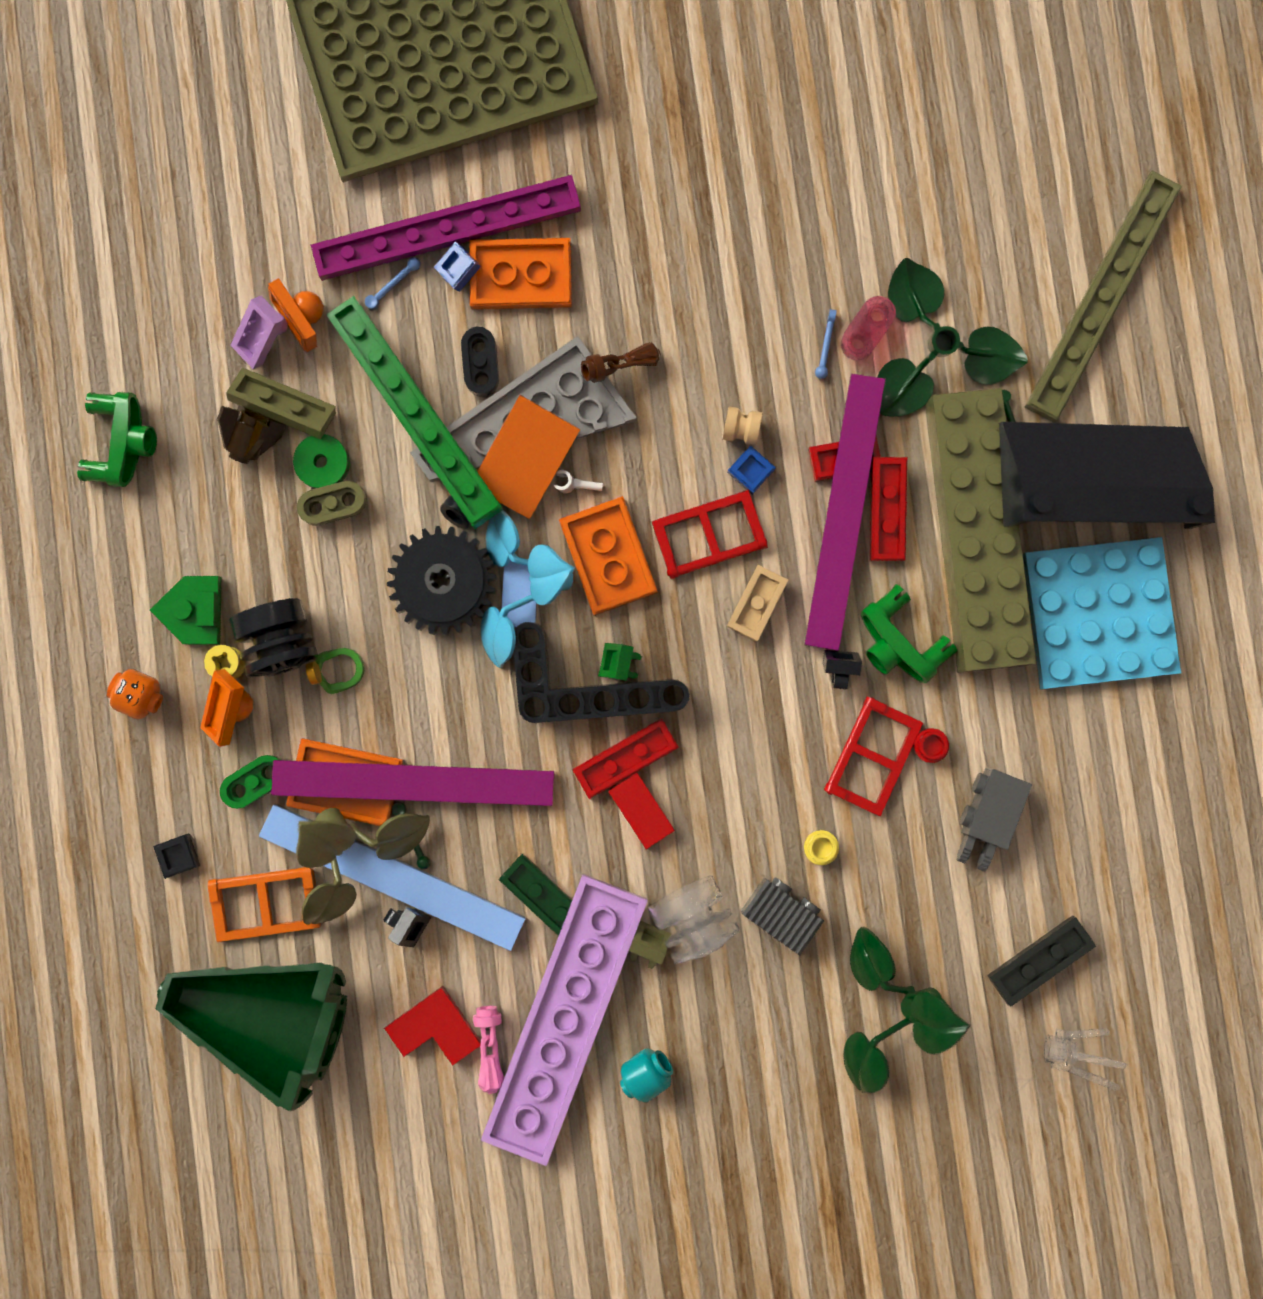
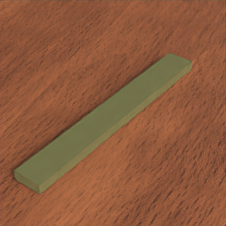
M1154 171L1149 173L1030 395L1025 408L1054 423L1059 419L1182 187L1181 185Z

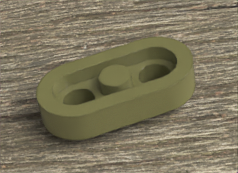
M342 481L303 493L297 502V512L306 523L320 526L360 514L366 506L367 498L364 490L358 484L352 481ZM354 495L355 502L350 506L345 505V497ZM317 503L321 504L322 511L317 515L312 514V507Z

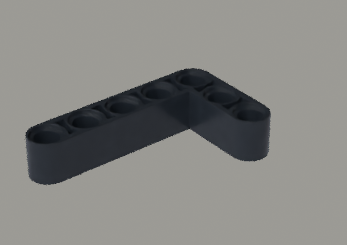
M533 622L521 623L515 629L514 661L518 708L520 715L528 722L542 723L674 712L683 709L689 701L688 688L677 679L550 689L547 641L544 629L539 624ZM528 627L535 629L539 635L538 643L531 648L524 646L520 639L522 631ZM529 662H535L541 667L542 676L536 682H531L524 677L523 669ZM676 685L682 689L683 698L678 704H669L664 700L663 694L667 687ZM636 688L646 690L649 700L645 706L635 707L630 703L629 694L632 690ZM601 691L611 693L614 697L613 707L608 710L599 709L594 701L597 693ZM566 694H573L579 699V709L574 713H567L561 708V698ZM538 697L544 702L545 710L542 715L533 716L527 711L526 703L529 698Z

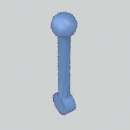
M416 257L410 258L407 266L378 293L365 298L366 307L370 310L377 309L379 300L412 270L416 271L420 268V260Z
M829 310L820 364L815 369V375L819 379H824L828 375L826 364L837 310Z

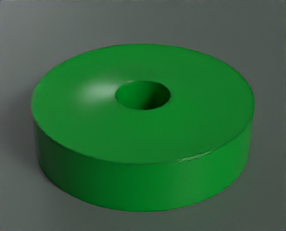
M326 434L321 439L309 436L297 446L293 456V467L302 482L313 489L342 482L349 472L350 458L346 448L336 438ZM320 457H326V465L321 468L317 467V460Z

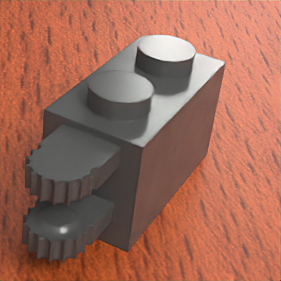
M985 768L983 773L977 775L972 787V792L976 793L971 806L967 805L960 818V825H963L961 833L964 834L958 850L957 861L966 863L971 856L976 839L985 842L977 861V869L984 872L990 866L997 847L1008 850L1031 790V783L989 768Z

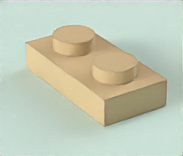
M757 565L726 627L757 642L788 579Z

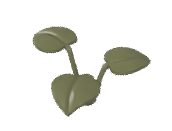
M329 808L322 811L315 821H299L298 843L296 847L298 862L306 868H318L331 862L334 875L333 884L323 883L317 885L305 898L301 912L303 922L306 925L333 920L347 912L354 904L357 896L356 889L350 883L341 884L342 879L336 855H342L344 850L351 847L356 837L372 848L377 847L376 854L379 859H396L411 852L421 842L429 827V815L422 816L407 813L391 817L378 828L375 835L376 839L366 836L358 830L354 823L348 825L337 808Z

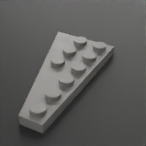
M577 336L446 428L473 467L478 469L519 394L580 428L576 439L635 422L637 418L607 376L604 381L597 383L584 379L581 372V362L586 360V357L590 356L591 353ZM418 447L410 452L431 483L440 480Z

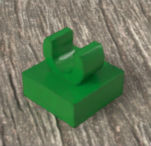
M605 643L598 676L627 681V678H638V673L631 672L629 668L631 659L641 660L642 656L639 653L633 652L634 647Z

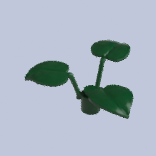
M904 258L899 263L891 277L888 287V304L891 312L900 321L910 322L919 316L923 323L933 329V333L928 339L930 353L917 368L910 360L898 358L886 363L879 371L877 378L885 379L880 414L888 417H899L913 413L928 402L933 393L934 382L930 376L922 373V370L935 357H946L957 349L963 354H968L964 362L965 371L973 381L984 385L1003 381L1028 362L1025 352L1016 340L998 328L981 327L974 330L968 339L969 348H966L963 342H960V335L956 329L950 326L940 327L939 323H934L926 314L935 312L943 302L945 295L943 283L932 270L915 263L909 258Z
M866 927L858 929L850 953L851 970L858 983L869 991L877 990L881 986L885 991L906 995L901 1001V1011L906 1017L905 1019L875 1036L871 1041L862 1032H856L847 1039L844 1046L843 1059L849 1078L862 1093H875L882 1090L889 1079L887 1059L883 1052L876 1048L879 1042L905 1026L914 1023L912 1033L916 1044L926 1053L940 1054L955 1046L968 1031L970 1025L950 1008L935 988L929 987L915 991L913 986L902 987L889 984L888 981L892 980L896 974L894 960L889 950L871 930Z

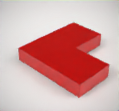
M441 986L384 1028L403 1057L433 1037L452 1066L477 1049L481 1044V1040L444 986Z

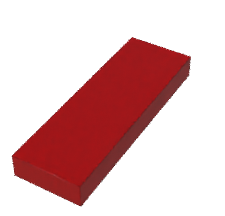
M872 457L870 561H906L908 457Z
M660 718L572 770L587 797L591 799L679 747L665 722Z

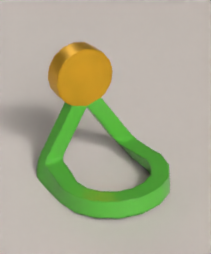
M349 648L329 650L320 653L316 658V662L313 661L306 664V674L312 685L320 683L327 693L335 694L350 689L361 681L364 674V662L356 651ZM339 655L350 656L356 664V672L353 678L347 682L329 684L321 673L323 662Z

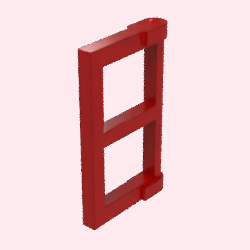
M749 490L651 521L670 580L686 573L768 548V542L760 525ZM742 503L754 542L720 552L707 513ZM699 517L711 556L677 566L664 527Z
M866 696L861 712L832 775L825 785L824 791L829 795H835L881 817L923 722L891 708L873 697ZM871 711L910 728L895 761L857 744ZM853 752L890 769L876 803L838 786Z

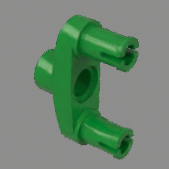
M89 392L86 400L93 401V403H85V409L88 414L113 415L109 459L107 462L80 460L78 467L90 471L77 470L78 478L80 481L106 482L109 486L126 487L132 480L139 456L151 457L154 455L157 447L156 431L152 426H142L140 403L134 393L117 392L115 395Z
M896 584L876 603L871 602L861 611L863 623L876 642L866 651V656L872 665L883 674H888L898 666L915 680L927 683L937 674V669L952 655L957 653V648L952 644L942 652V648L951 641L943 635L923 654L918 653L890 622V618L911 600L907 592L898 600H894L904 590Z

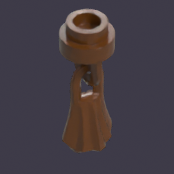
M651 342L620 356L612 354L600 356L599 354L587 356L586 360L581 362V372L586 381L597 383L604 381L606 376L613 374L617 369L632 366H657L661 353ZM623 359L627 362V363L619 364L620 360H623ZM605 362H608L609 369H605Z

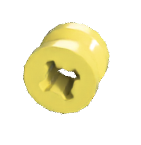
M217 645L207 652L204 664L208 674L213 676L215 670L221 669L220 662L222 669H225L236 679L244 672L246 661L241 660L240 654L242 652L237 648Z

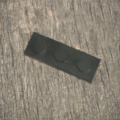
M1071 916L987 976L1007 1005L1011 1007L1091 951L1096 945L1075 916Z

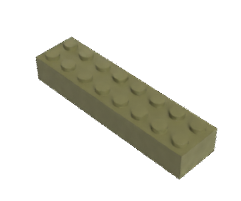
M1002 388L932 395L925 404L953 642L957 648V653L955 654L957 673L1036 664L1019 525L1004 527L999 423L1006 422Z

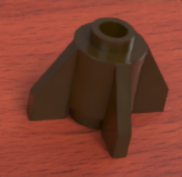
M240 405L237 410L221 406L217 417L225 450L230 452L229 457L248 464L249 460H257L258 457L281 439L286 428L285 424L273 419L267 420L264 416Z

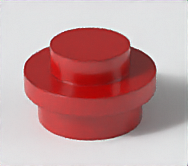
M934 728L925 729L917 735L914 742V750L922 761L936 763L943 760L948 754L949 741L942 731Z

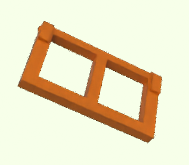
M303 867L208 880V892L212 907L216 941L222 942L320 928L321 923L306 925L303 920L273 924L267 882L302 878L306 898L310 891L316 887L314 868ZM256 884L262 926L228 930L222 889Z

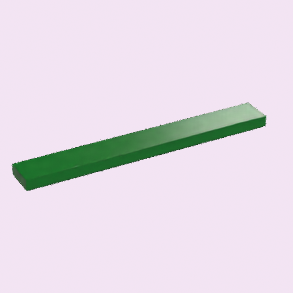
M352 296L327 313L326 316L473 528H478L501 512L503 508L356 298Z

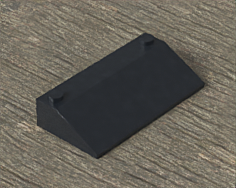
M1032 422L999 423L1004 527H1013L1026 522L1184 523V529H1193L1215 523L1213 487L1189 427Z

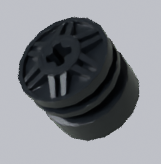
M289 598L262 604L237 613L229 619L235 642H253L254 645L240 654L242 661L257 660L244 667L246 677H269L287 673L318 656L316 647L299 648L313 640L312 634L294 633V630L307 622L301 599Z

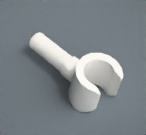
M565 470L556 472V475L559 477H568V483L565 486L554 485L561 493H569L573 489L602 491L603 483L575 479Z

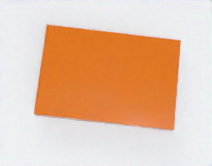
M571 238L469 240L470 255L481 266L470 279L471 309L572 307Z
M519 394L477 472L499 503L530 519L576 439L580 428Z
M623 496L559 519L594 616L658 593Z
M301 738L296 761L403 765L404 761L399 758ZM288 796L286 806L321 813L329 808H337L345 819L381 826L386 820L391 818L395 800Z

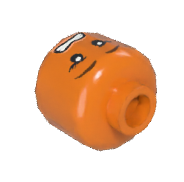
M128 669L123 673L118 672L111 680L107 689V697L110 698L111 707L115 711L134 719H143L150 712L155 714L163 701L158 680L135 669Z

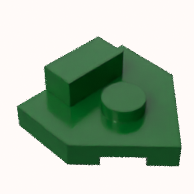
M183 576L150 611L184 645H220L222 577Z

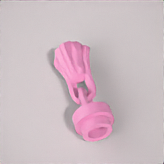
M481 1006L476 1008V1014L473 1015L474 1026L480 1027L482 1036L480 1044L481 1067L478 1085L483 1092L493 1094L497 1093L501 1088L505 1078L499 1062L498 1041L496 1039V1026L502 1023L501 1013L497 1012V1006ZM486 1027H490V1034H486ZM486 1046L492 1047V1055L487 1056Z

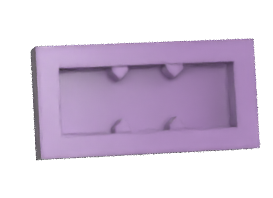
M262 296L253 298L230 346L252 369L262 366L276 336L287 331L286 319Z

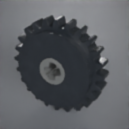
M436 526L435 534L433 535L426 528L422 529L423 538L418 539L413 534L410 535L412 545L408 547L401 543L399 547L404 552L401 557L398 555L392 556V559L398 564L396 568H388L387 571L395 576V580L387 582L389 588L396 590L389 598L391 601H400V604L395 608L396 612L399 614L405 611L408 612L404 621L410 624L416 619V629L422 631L428 625V631L431 635H435L437 629L441 628L443 635L449 636L450 627H454L458 633H462L463 623L466 622L471 627L475 626L472 617L477 615L483 618L485 615L481 610L482 606H492V603L487 599V595L496 594L497 590L489 585L490 582L497 580V575L489 573L488 570L492 569L495 564L492 560L484 561V558L489 554L488 550L484 548L477 551L480 541L475 538L468 542L469 534L466 531H463L458 537L456 536V529L451 526L447 534H443L440 526ZM445 573H448L449 575L446 578L450 580L449 585H441L439 589H436L439 586L435 582L436 577H443Z

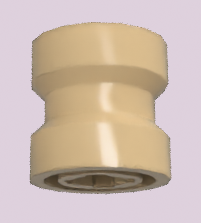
M728 406L722 440L734 441L735 439H740L745 444L756 446L762 412L751 411L748 415H745L739 408Z

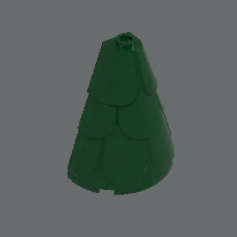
M324 963L278 967L266 965L241 969L219 967L166 974L165 980L158 988V1001L155 1009L198 1047H205L231 1072L240 1075L275 1106L293 1111L301 1107L313 1095V1090L309 1089L314 1081H322L333 1059L346 1014L347 996L341 994V986H345L346 979L341 969Z

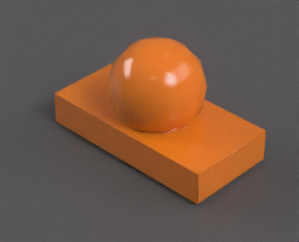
M279 278L268 284L270 301L278 313L286 319L287 326L303 350L309 352L316 348V333L311 324L316 323L324 312L321 298L310 291L298 292L292 298Z
M225 669L215 670L213 673L200 727L219 747L230 745L235 722L245 720L253 711V700L250 694L244 691V687Z

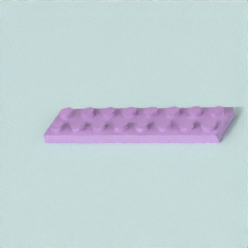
M582 874L481 1141L547 1166L647 904V898Z

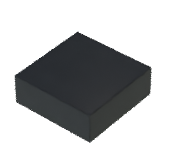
M185 834L153 846L164 879L200 866L190 834Z

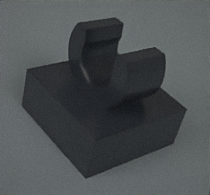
M824 650L823 654L825 673H832L831 682L833 683V688L847 689L849 675H861L862 661L858 652Z
M390 908L383 920L393 927L388 939L398 946L414 948L431 917L417 909L405 908L404 911L398 910L396 912Z

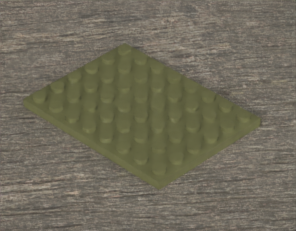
M286 0L342 182L598 104L597 93L567 0Z

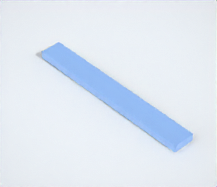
M274 804L259 837L296 853L299 821L312 820ZM356 840L351 847L343 851L342 855H336L340 874L509 951L512 950L526 917L398 859H379L376 849ZM331 862L325 865V867L332 870Z

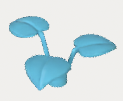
M504 510L489 519L486 531L488 555L498 567L507 566L510 560L513 563L528 566L531 595L503 607L500 612L493 606L489 607L484 613L485 616L481 622L482 643L488 657L499 668H503V665L509 661L516 644L515 629L507 614L532 601L539 605L550 604L561 591L571 588L573 584V571L575 570L573 566L562 560L552 548L544 544L536 545L532 549L529 559L518 557L515 552L520 544L519 534L513 520Z

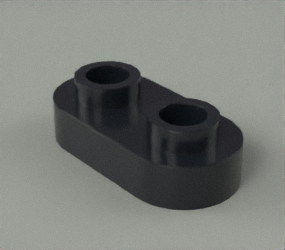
M473 327L468 329L461 339L464 381L472 394L485 397L491 395L499 385L496 342L488 329ZM478 342L485 344V348L481 352L473 350L474 345ZM481 375L488 377V382L484 385L476 383L477 378Z

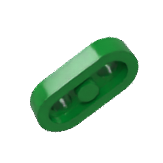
M263 755L226 777L220 786L222 801L231 808H245L269 794L272 790V779L266 777L265 770L268 766L273 767V760L282 759L274 755ZM240 784L246 789L243 797H239L236 794V787Z

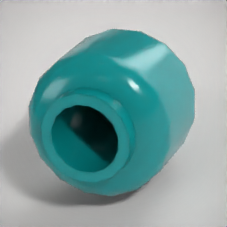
M645 1048L622 1064L620 1086L629 1098H635L640 1102L647 1103L671 1086L673 1067L664 1053L659 1050L654 1051Z

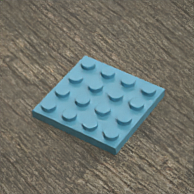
M1162 537L1034 551L1022 554L1040 689L1181 673Z

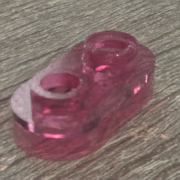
M875 296L868 299L845 330L841 339V349L848 358L858 361L866 359L886 334L896 316L895 306L888 298ZM871 313H880L882 315V320H873L871 317ZM852 340H861L863 347L860 349L855 348L852 345Z

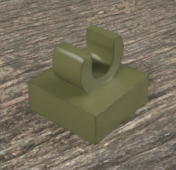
M640 921L629 948V952H632L631 961L635 962L639 955L650 960L648 964L650 969L654 968L656 963L661 965L667 953L672 934Z

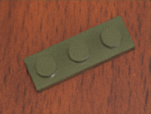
M243 367L226 392L228 401L319 439L322 438L336 415V406Z

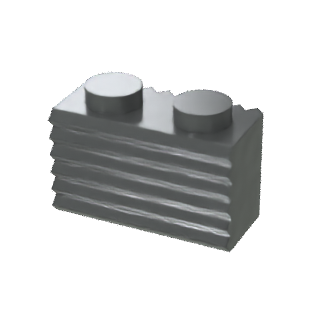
M764 877L741 909V913L800 956L824 922L818 916L821 909L806 898H803L801 902L795 900L789 895L792 888L775 877L770 882Z

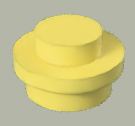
M817 830L806 838L804 852L812 863L827 865L836 859L839 852V844L836 837L830 832Z

